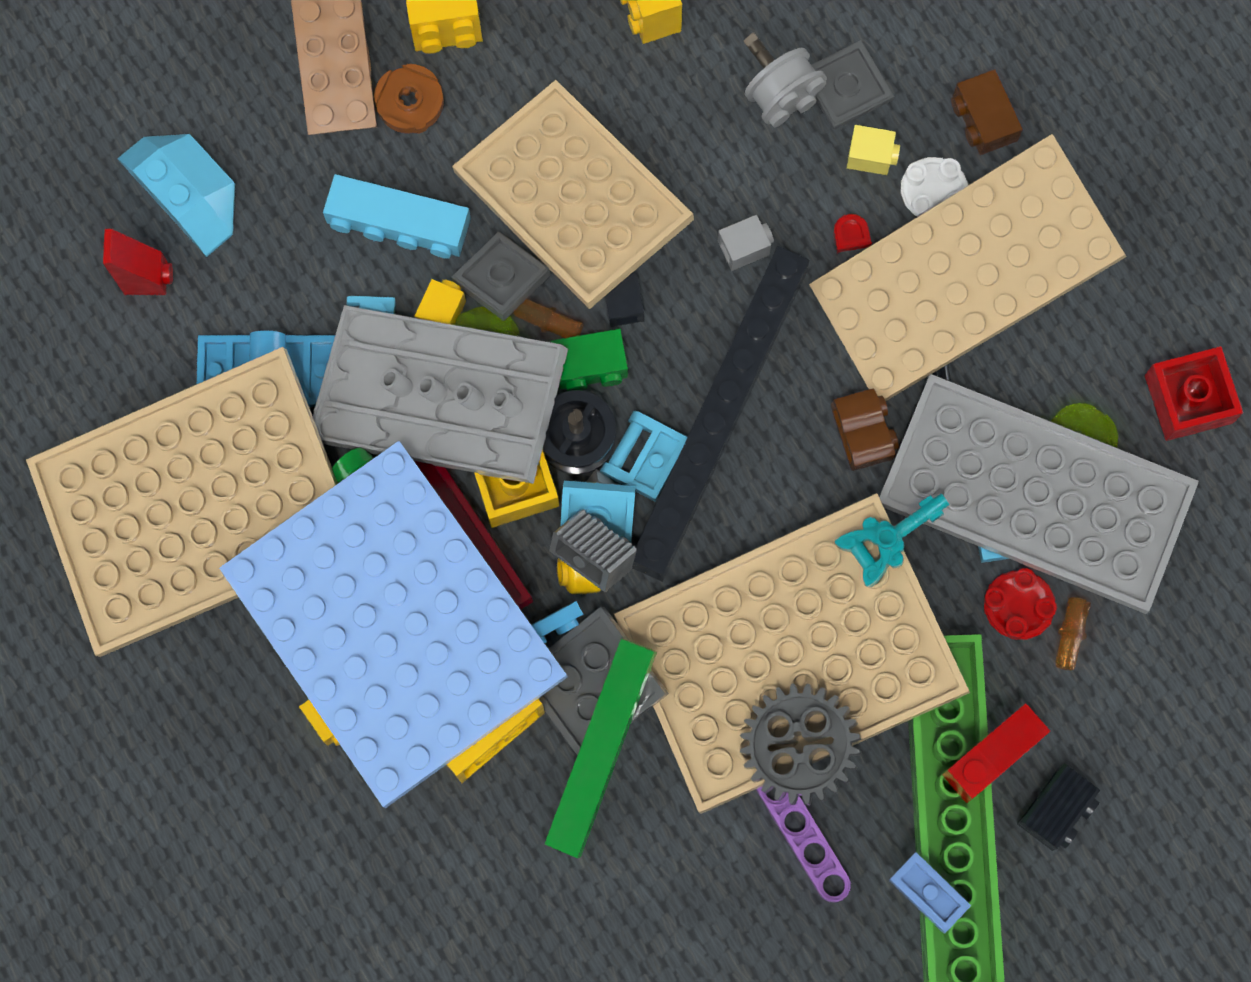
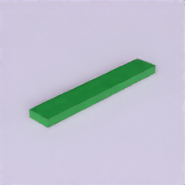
M621 638L545 845L575 858L581 857L657 651Z

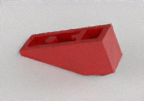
M105 229L103 264L123 294L166 295L167 284H172L173 267L171 263L167 262L163 253L116 230Z
M1025 703L942 776L961 798L968 803L1051 731Z

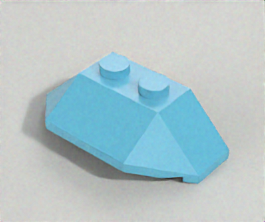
M190 134L143 137L117 158L206 257L233 235L235 183Z

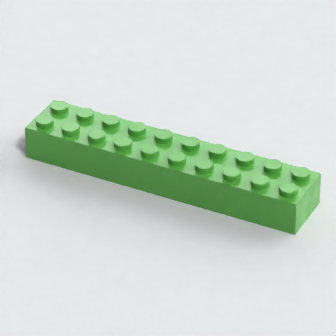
M981 634L944 636L970 693L908 721L916 853L971 906L944 934L920 911L924 982H1005L991 784L988 785L976 797L966 803L942 776L950 767L988 736Z

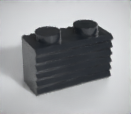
M1064 763L1059 766L1017 825L1051 851L1058 849L1060 845L1066 849L1078 833L1073 827L1082 816L1087 820L1100 802L1095 797L1100 792V789Z

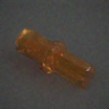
M528 299L513 313L515 317L540 327L541 332L546 333L549 331L563 338L580 336L583 329L582 322L575 321L556 312L555 307L549 309Z
M1075 597L1068 599L1065 619L1062 627L1058 629L1061 640L1056 657V667L1068 671L1075 669L1081 640L1087 638L1085 625L1091 607L1090 602Z

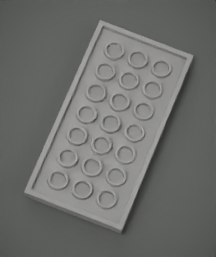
M930 374L879 498L884 508L908 517L921 508L919 503L931 495L934 499L942 493L950 504L942 510L944 515L933 523L929 519L923 524L1147 614L1152 606L1199 481Z

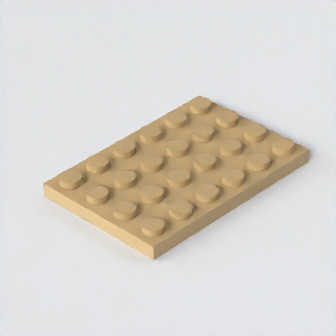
M557 80L552 82L452 166L454 173L589 309L694 220L693 213Z

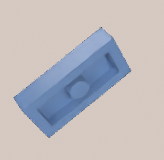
M916 852L889 879L943 934L971 906Z

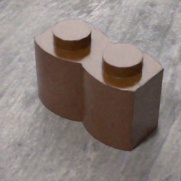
M872 388L833 399L831 409L851 471L893 460L896 455L895 450L899 449V444L894 429L888 430L884 417L888 416L884 397L882 395L877 396L875 389Z

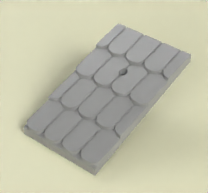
M344 305L312 417L322 443L326 445L349 449L364 448L371 454L379 455L400 441L413 461L534 484L537 465L540 461L546 437L545 433L548 430L555 402L554 398L557 395L568 349L556 343Z

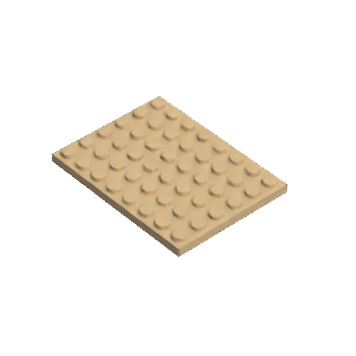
M284 347L26 459L95 656L102 657L239 598L219 568L338 484L290 356Z
M877 493L614 614L619 627L629 641L657 651L651 670L669 694L653 707L700 814L763 786L764 779L756 783L751 780V777L757 771L756 768H744V764L752 758L750 755L740 753V749L750 746V742L741 738L740 734L748 733L752 730L744 722L745 719L756 720L758 717L752 709L753 705L764 709L766 704L763 696L766 695L773 701L776 700V688L778 687L785 695L790 694V686L793 683L797 686L799 693H803L806 684H810L813 689V695H816L823 687L827 690L826 701L837 695L840 700L836 709L848 706L850 712L844 719H856L858 722L850 730V733L860 734L862 739L852 743V746L970 693L905 552H901L904 558L901 567L892 568L888 566L886 573L876 585L866 587L863 580L864 569L851 552L839 549L835 544V540L844 534L864 530L862 524L869 517L875 518L879 523L887 521L891 524ZM870 541L863 543L875 561H878L881 558L879 547ZM822 714L813 715L808 721V729L812 733L821 732L826 726V718ZM786 719L776 720L771 727L772 735L778 738L785 736L789 730V723ZM801 735L798 736V742L795 744H773L768 747V750L776 751L794 747L799 753H803V747L806 745L832 744L834 739L828 737L809 742ZM827 751L817 752L812 759V764L829 757L830 753ZM791 756L780 757L776 762L777 773L780 775L788 774L794 766L793 758Z

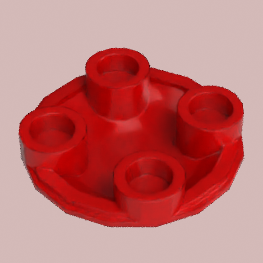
M1027 568L999 575L989 585L984 597V612L990 625L1001 635L1013 640H1028L1041 635L1050 626L1057 610L1055 597L1050 586L1042 578L1035 575L1032 570Z

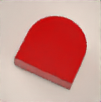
M847 214L837 220L833 232L837 253L868 248L872 245L868 224L862 217L856 214Z

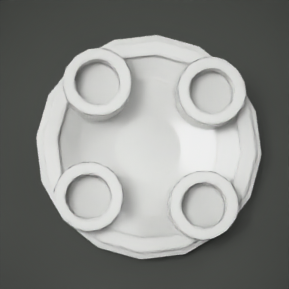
M927 157L908 166L901 180V196L905 206L918 217L969 185L964 173L961 171L960 164L952 158Z

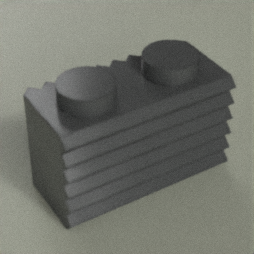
M584 509L577 512L553 532L549 549L552 554L604 592H607L609 588L611 589L613 585H616L622 577H625L631 571L637 551L628 539L614 534L612 530H608L607 526H604L599 518L591 516L590 513L586 514Z

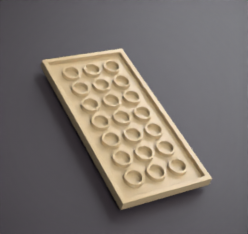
M1051 134L809 285L869 389L874 388L877 396L882 395L885 401L1127 256L1056 138Z

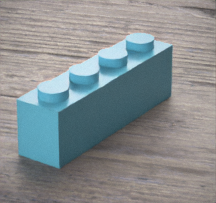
M336 174L334 175L323 210L325 220L333 230L349 233L352 229L363 232V236L370 240L379 242L383 241L384 238L395 240L397 245L409 250H416L417 246L430 249L431 254L441 258H450L451 255L460 257L471 220L470 211L467 207Z

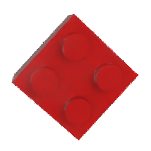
M1221 346L1155 363L1145 374L1166 441L1233 424L1243 414Z

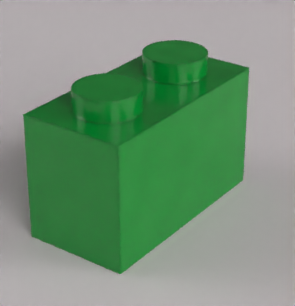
M621 329L551 341V343L561 344L568 349L565 364H563L559 390L584 391L587 389V385L601 383L603 387L618 385L622 383V379L628 378V367Z

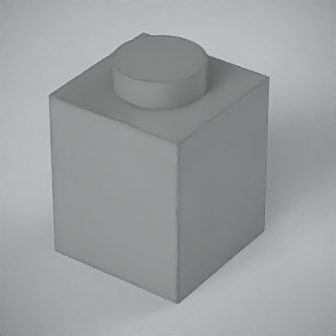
M754 215L719 230L717 241L731 271L769 256L771 243L774 242L767 223L761 224L758 216Z

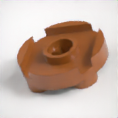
M406 64L393 72L391 69L380 78L375 88L374 98L378 115L389 128L397 132L408 134L423 133L438 120L444 106L442 88L436 76L423 66ZM410 92H414L417 102L410 106L404 105V101L400 97L402 95L408 96Z

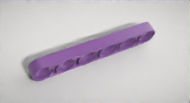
M762 787L755 789L818 894L823 900L836 903L842 901L849 894L851 882L800 796L796 804L791 805L787 793L781 801H773L767 797L766 793L761 791ZM791 812L801 813L805 818L804 829L797 833L789 831L784 824L787 814ZM816 843L824 849L825 857L821 863L811 864L806 861L804 849L807 845ZM836 875L843 880L844 890L840 895L830 896L824 891L823 882L827 876Z

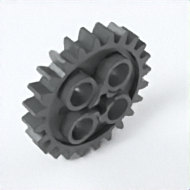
M793 683L790 686V694L785 695L778 687L776 688V700L773 701L768 696H763L766 704L764 709L753 705L752 709L758 716L756 720H744L752 728L751 732L740 734L741 738L750 742V746L740 749V753L750 755L752 758L744 764V768H756L757 771L753 774L751 780L756 783L764 779L765 782L761 789L764 793L770 792L775 787V799L777 801H781L787 793L791 805L796 804L799 796L803 797L806 805H811L812 794H816L824 802L826 801L824 790L829 788L832 792L838 794L839 790L835 782L839 779L849 783V778L844 774L845 770H857L858 768L850 761L851 756H859L862 753L859 749L852 747V743L862 739L861 735L850 733V730L858 722L856 719L845 720L844 718L850 712L849 707L844 706L836 709L840 698L834 695L826 701L827 690L823 687L816 695H813V689L810 684H806L803 693H799L797 686ZM816 714L824 715L826 718L825 728L818 733L810 732L808 729L809 719ZM779 719H786L789 723L787 734L780 738L774 737L771 732L773 723ZM801 735L809 742L828 737L834 739L832 744L806 745L803 747V753H799L794 747L776 751L768 750V747L773 744H795L798 742V736ZM820 751L829 752L831 756L829 766L823 770L814 769L812 765L814 755ZM782 756H791L794 761L792 770L785 775L778 774L776 771L777 760Z

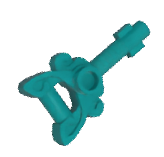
M942 493L934 499L930 495L919 503L920 509L896 526L891 525L887 521L879 523L875 518L869 517L862 524L864 530L844 534L835 540V544L839 549L851 552L864 569L863 580L865 586L873 587L886 573L888 566L899 568L903 565L904 558L901 552L904 551L905 545L902 538L929 519L933 523L944 515L942 510L950 504ZM870 541L879 547L881 558L878 561H875L864 546V542Z

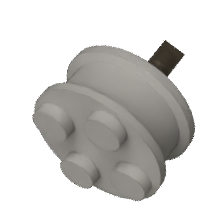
M754 32L744 40V43L764 68L747 86L745 97L750 102L756 101L763 111L762 119L766 124H771L774 128L778 127L793 112L798 110L800 113H803L816 103L815 96L825 87L827 77L823 71H815L808 61L810 54L805 48L794 49L774 60L768 50H765V46Z

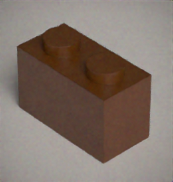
M995 69L957 83L951 98V104L956 116H962L967 125L965 135L971 147L976 146L979 154L983 155L1019 140L1023 130Z

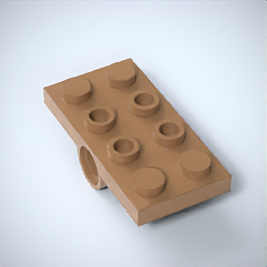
M291 0L308 135L377 128L370 55L366 40L362 0Z

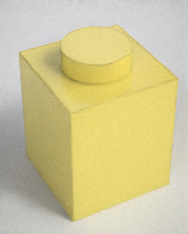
M855 125L847 168L887 175L890 165H897L900 145L894 144L896 132Z

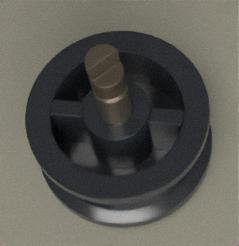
M572 390L557 395L554 398L555 402L548 430L545 433L546 437L543 445L545 459L554 468L567 474L582 475L593 472L608 461L615 448L616 424L613 413L601 398L590 392Z

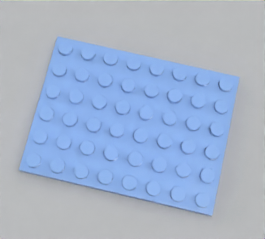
M400 441L390 446L219 568L384 808L390 806L568 677Z

